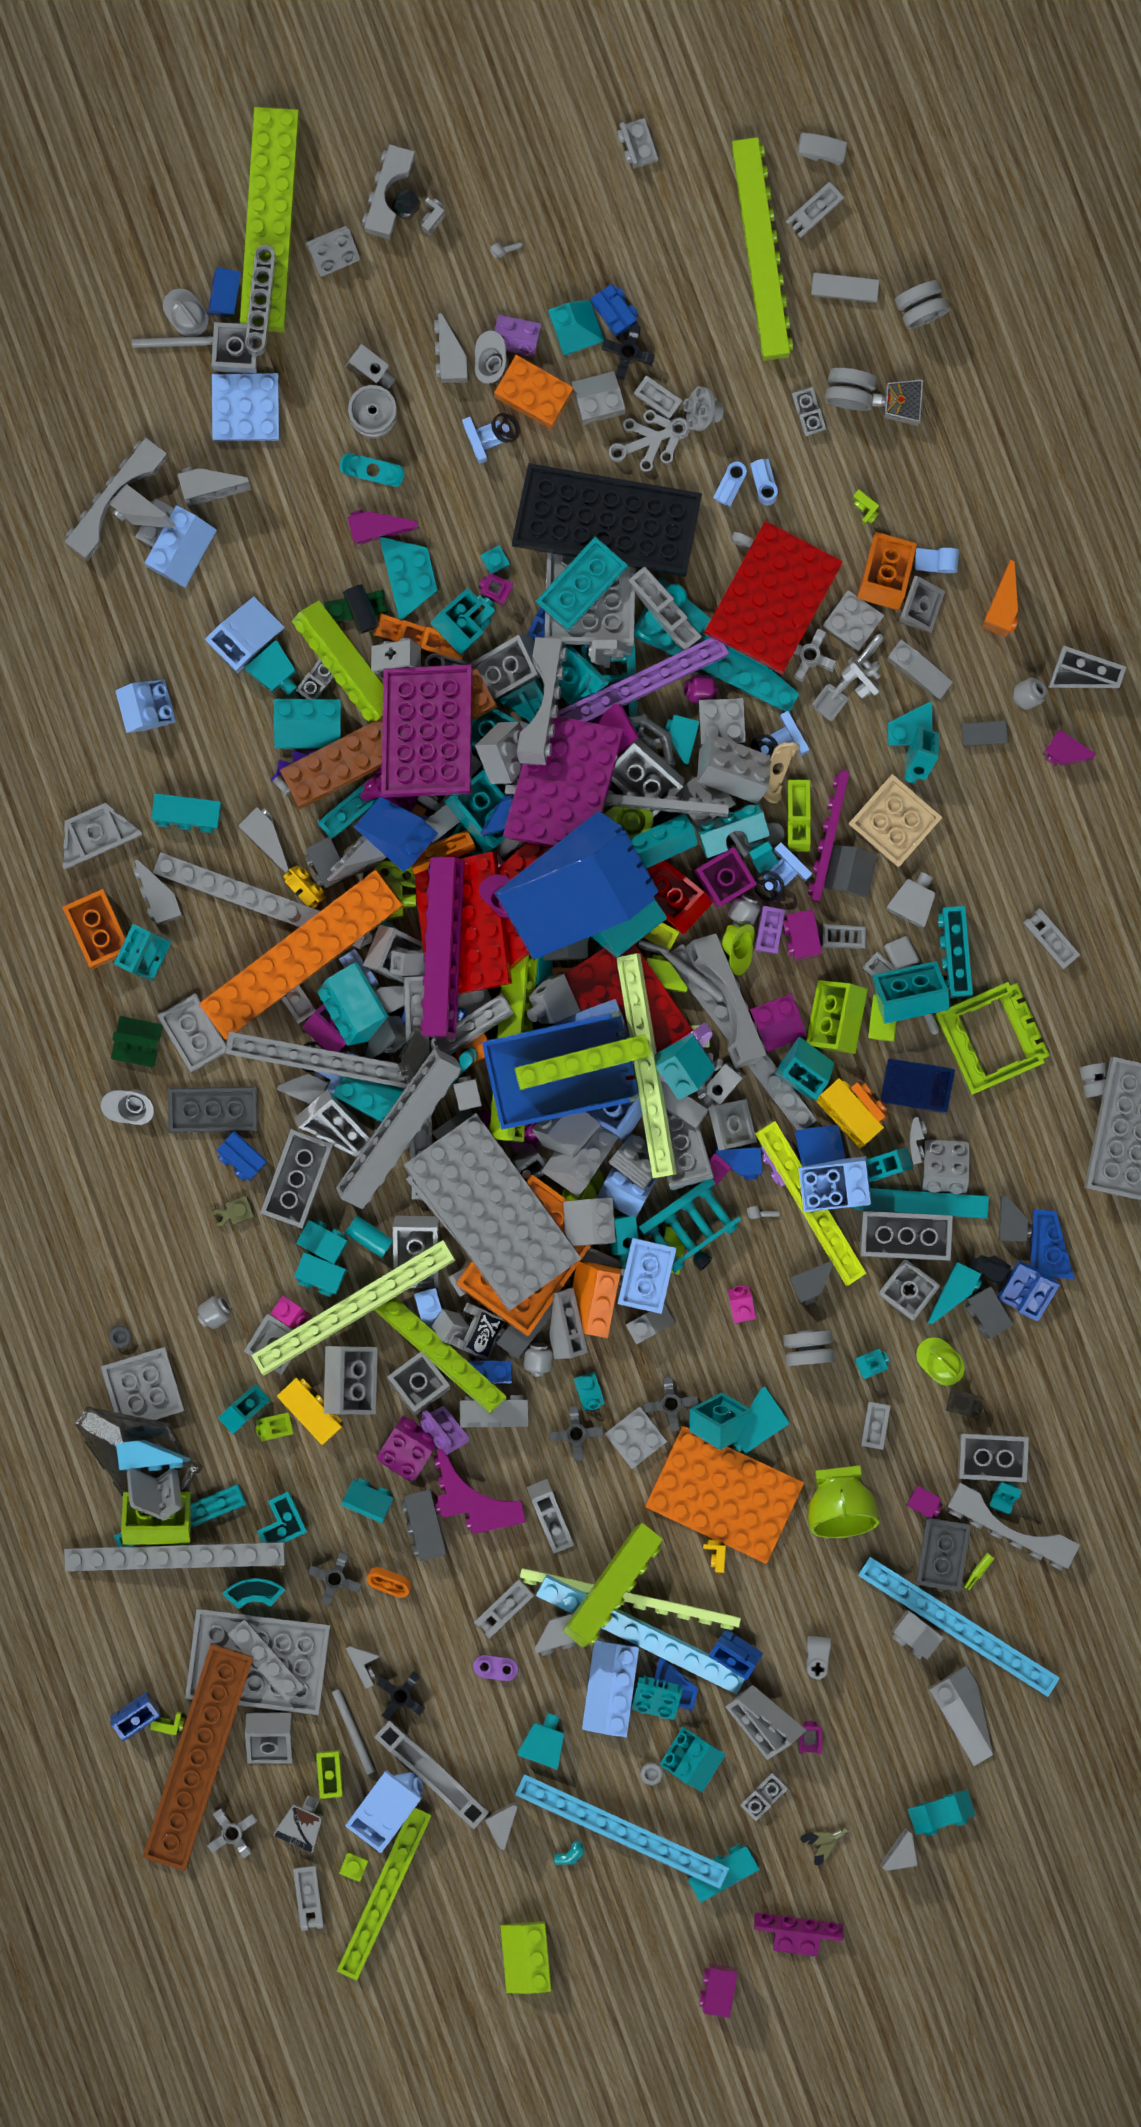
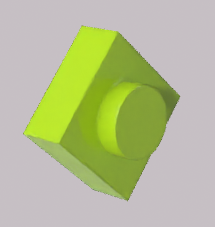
M347 1852L339 1874L360 1882L369 1860Z

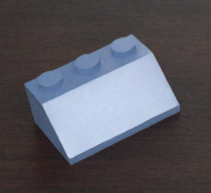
M176 505L169 517L176 524L175 527L163 528L145 561V565L152 571L186 588L217 529Z

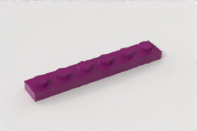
M841 770L839 775L835 774L832 787L836 788L835 796H830L827 809H831L830 818L825 817L822 829L826 831L825 840L820 839L817 852H821L820 861L815 860L813 873L817 875L815 883L810 882L808 895L812 896V902L819 903L850 771Z

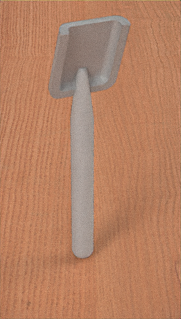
M877 634L857 659L862 667V662L866 659L868 660L884 640L882 634ZM843 678L837 688L827 684L812 703V707L825 718L833 721L848 701V698L841 692L850 683Z
M908 936L884 946L895 970L915 966L920 962ZM933 1013L924 1015L930 1032L934 1035L937 1034L939 1028Z
M643 940L639 941L638 948L665 956L672 965L718 1002L724 1000V995L682 960L671 954L666 947Z

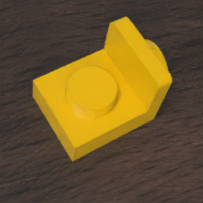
M708 1540V1544H703V1549L716 1550V1554H712L711 1567H715V1572L724 1573L726 1545H721L722 1541Z

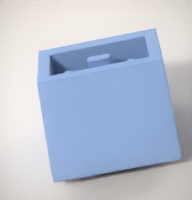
M165 680L131 683L115 690L126 733L145 731L176 722Z
M612 1167L596 1199L612 1198L613 1208L628 1216L637 1217L657 1178H653L646 1188L642 1189L615 1167Z

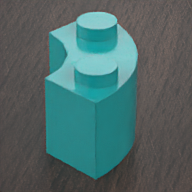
M250 1578L232 1585L222 1595L238 1609L246 1603L254 1601L263 1602L271 1607L287 1588L270 1579Z
M968 1789L943 1796L941 1799L932 1802L927 1801L908 1809L915 1834L925 1833L926 1836L939 1833V1828L954 1823L956 1826L969 1823L968 1819L976 1815Z

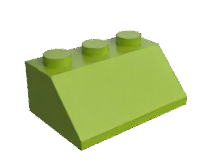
M818 980L806 1042L815 1048L856 1054L868 989L850 983Z
M123 1492L121 1522L123 1545L190 1544L191 1492H180L182 1508L165 1521L132 1508L129 1492Z
M545 1921L500 1925L506 1993L531 1994L551 1992Z

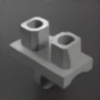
M851 657L848 660L849 665L841 672L842 677L848 683L857 677L862 681L855 687V691L862 699L871 693L875 696L880 692L878 689L879 685L871 675L876 680L881 677L877 672L880 664L877 661L870 664L866 659L862 662L866 668L864 669L854 657Z

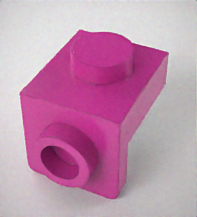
M736 1286L733 1289H729L727 1292L734 1324L756 1319L749 1286Z
M283 1295L270 1313L292 1329H296L308 1322L311 1316L309 1312Z

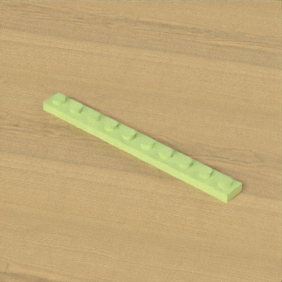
M636 953L617 957L629 1037L646 1034L651 1053L649 1057L634 1060V1067L653 1178L675 1175L677 1173L661 1076L655 1064L654 1054L657 1052L641 955Z
M442 1240L251 1356L261 1374L266 1375L456 1260L446 1243Z
M522 1568L520 1578H524L523 1583L537 1585V1582H543L547 1573ZM548 1574L582 1592L589 1593L594 1586L591 1583ZM626 1592L622 1597L625 1599L624 1602L633 1603V1608L646 1610L648 1606L655 1608V1613L668 1615V1611L677 1613V1618L690 1620V1616L699 1618V1623L711 1625L712 1621L721 1623V1628L733 1630L734 1626L739 1627L741 1618L630 1592Z

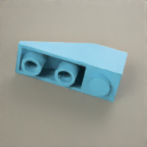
M146 1440L116 1443L119 1470L127 1469L128 1471L134 1469L141 1472L140 1468L148 1467L149 1471L162 1470V1465L169 1464L170 1468L183 1467V1462L190 1461V1458Z

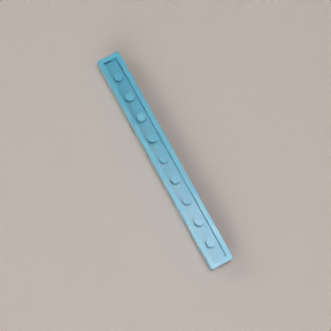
M872 1557L868 1558L858 1574L867 1582L1047 1697L1060 1679Z
M546 1574L536 1594L537 1597L574 1614L587 1595ZM614 1609L610 1614L612 1616L610 1622L605 1627H601L735 1694L738 1693L745 1680L709 1657L710 1654L619 1609Z
M525 1774L515 1794L520 1798L721 1889L730 1869Z

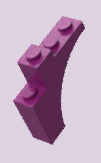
M442 1449L437 1450V1455H433L436 1468H441L442 1476L438 1477L440 1489L446 1491V1494L438 1495V1500L434 1501L437 1514L441 1513L442 1518L468 1512L469 1516L465 1517L467 1529L472 1530L473 1534L526 1523L521 1500L502 1501L482 1495L461 1479L452 1466L448 1454L446 1455Z

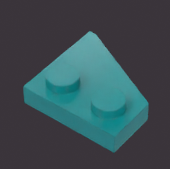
M535 679L499 700L503 705H508L516 711L517 715L526 718L530 723L541 707L544 690L539 681Z

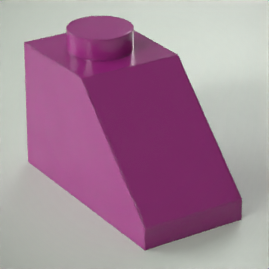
M1060 729L1043 753L1046 756L1045 760L1054 766L1057 764L1065 766L1091 761L1096 753Z

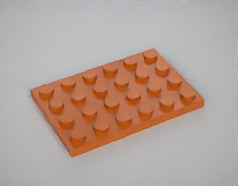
M530 1175L526 1183L565 1235L563 1202L568 1200L534 1175ZM591 1245L573 1246V1248L582 1259ZM581 1259L510 1311L505 1308L472 1261L455 1285L525 1336H529L553 1302L554 1293L561 1290Z
M682 1426L645 1507L716 1541H722L721 1543L767 1564L804 1482L729 1447L719 1450L691 1433L689 1428Z

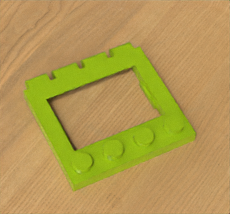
M1009 982L956 1004L950 1007L949 1010L935 1014L971 1095L1045 1063L1043 1059L1050 1056L1044 1042L1039 1044L1035 1042L1042 1038L1035 1021L1029 1024L1026 1022V1020L1033 1017L1026 1001L1020 1004L1017 1002V1000L1024 997L1018 983L1011 986ZM1000 998L1027 1059L1020 1062L1016 1061L986 1076L960 1015L969 1011L973 1012Z

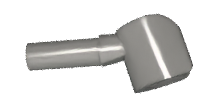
M500 242L491 246L490 252L498 259L509 251L522 248V244L520 242L503 248Z
M758 1205L747 1208L750 1219L779 1217V1211L760 1212Z

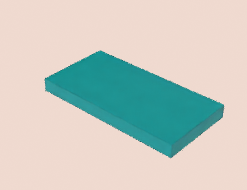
M594 537L535 602L569 632L623 574L628 565L597 537Z

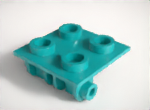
M646 1676L644 1678L639 1677L631 1710L659 1716L663 1719L675 1720L683 1688L679 1687V1684L668 1682L665 1689L666 1681L663 1682L661 1688L658 1687L659 1679H657L656 1686H653L655 1679Z

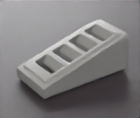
M822 924L818 927L821 948H866V926ZM828 931H830V942H828ZM836 931H839V942H836ZM845 931H848V943H845ZM854 931H857V943H854Z

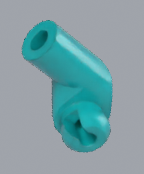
M575 1841L572 1843V1848L568 1853H555V1865L575 1864L584 1854L583 1843Z

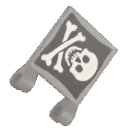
M467 1303L464 1311L474 1315L464 1340L452 1336L449 1344L488 1361L498 1340L496 1335L503 1328L506 1321Z

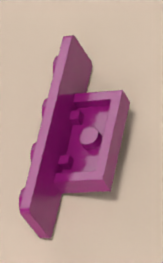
M755 1913L754 1916L755 1930L775 1932L773 1951L818 1957L820 1939L843 1941L844 1925L836 1922H823L791 1916L771 1915L769 1913Z

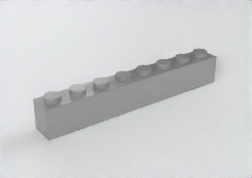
M436 1048L432 1050L337 1185L336 1189L342 1200L361 1209L372 1200L376 1189L384 1183L388 1172L396 1166L400 1155L408 1149L410 1141L422 1129L424 1121L434 1112L439 1100L446 1095L448 1087L453 1080L458 1078L461 1067L456 1058Z

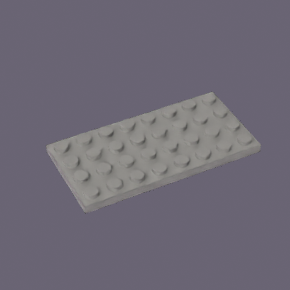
M477 1114L471 1116L403 1165L508 1311L581 1259Z

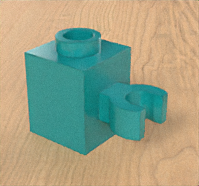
M880 1348L854 1359L862 1379L887 1370V1364L890 1363L886 1352H881Z

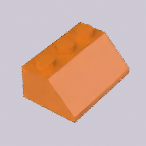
M581 1260L577 1265L572 1288H574L583 1333L608 1338L621 1273L620 1267Z

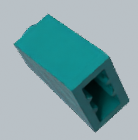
M765 1386L759 1390L749 1407L753 1410L751 1419L737 1442L733 1443L738 1452L743 1450L746 1454L790 1424Z

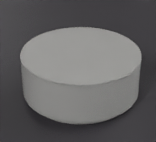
M733 532L731 541L734 544L744 548H750L754 541L751 537L738 532Z
M649 1762L641 1768L640 1776L645 1784L656 1785L661 1781L663 1772L657 1763Z

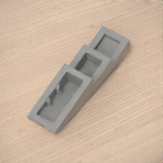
M643 567L628 580V583L640 600L682 651L691 648L701 639V635L687 621L688 617L673 602L674 598L646 567Z

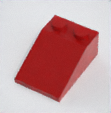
M664 860L648 869L650 878H652L658 889V893L653 897L666 915V921L684 935L713 902L702 889Z

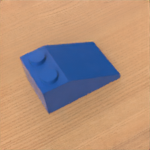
M382 797L375 801L354 826L357 831L403 872L419 858L438 835V832L422 818Z

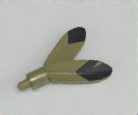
M847 1827L842 1830L839 1828L832 1833L809 1832L802 1835L800 1840L806 1844H822L814 1856V1864L818 1866L825 1862L836 1841L844 1837V1833L848 1832L849 1829Z

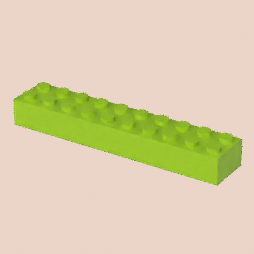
M254 107L240 324H247L256 249L261 245H268L273 248L276 256L268 332L286 333L300 115L296 109ZM263 253L260 256V260L264 262L269 261L272 255L270 253ZM262 274L258 277L257 281L259 283H266L269 280V276ZM259 296L256 298L255 303L263 305L266 303L267 298ZM256 318L252 324L259 325L260 327L264 324V320Z

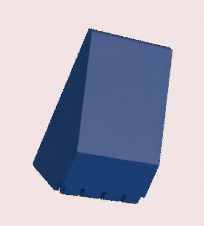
M598 811L495 892V895L533 959H536L630 920L655 900L653 896L658 893V889L652 878H650V874L641 861L637 850L632 845L627 832L623 830L621 825Z
M620 1011L482 1042L501 1130L625 1104L639 1099L636 1079L628 1080L627 1076L635 1074L632 1061L519 1090L514 1071L515 1067L627 1039L626 1035L618 1036L617 1033L625 1031Z

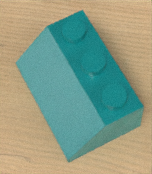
M274 699L275 749H321L341 739V700Z
M654 900L630 920L594 934L591 937L617 958L667 918Z
M937 961L872 975L877 1003L884 1024L949 1010V992Z
M358 962L327 978L317 991L347 1046L368 1042L388 1017Z
M343 1076L333 1095L338 1100L382 1123L406 1088Z

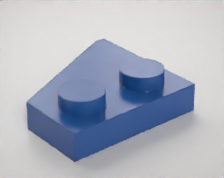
M659 1657L653 1686H656L657 1679H659L658 1687L661 1688L663 1682L666 1681L665 1689L668 1682L679 1684V1687H682L683 1690L678 1707L693 1711L698 1688L666 1660Z

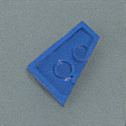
M1033 1210L1030 1266L1051 1278L1075 1279L1057 1212Z

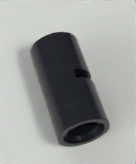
M363 584L356 585L343 592L359 634L369 632L380 626Z

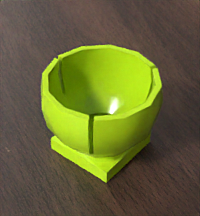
M860 1466L816 1471V1492L807 1506V1522L813 1535L823 1538H846L871 1531L880 1523V1511L876 1498L861 1483Z

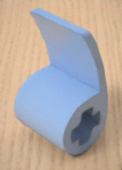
M917 548L915 569L936 573H957L959 550L955 548H940L939 550Z

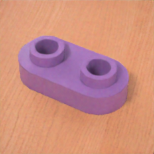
M481 1655L475 1660L473 1665L475 1673L482 1678L510 1681L518 1673L517 1663L510 1658ZM483 1662L489 1665V1669L486 1671L480 1668ZM504 1666H510L511 1672L509 1674L503 1672Z

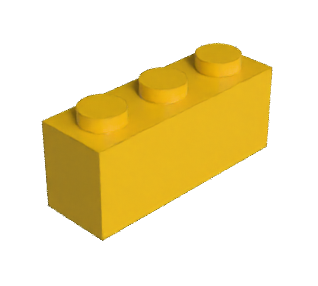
M838 1078L815 1101L851 1141L861 1149L884 1127L881 1125L882 1122H878L863 1102L851 1092L850 1085Z
M295 1378L277 1397L317 1441L324 1445L343 1427L340 1424L343 1420L337 1414H324V1400L320 1395L315 1397L309 1391L312 1387L304 1378L302 1380Z

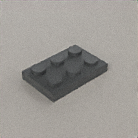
M926 1518L916 1579L917 1585L961 1592L971 1525Z

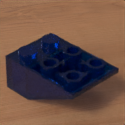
M888 1059L880 1100L886 1104L946 1115L955 1069Z

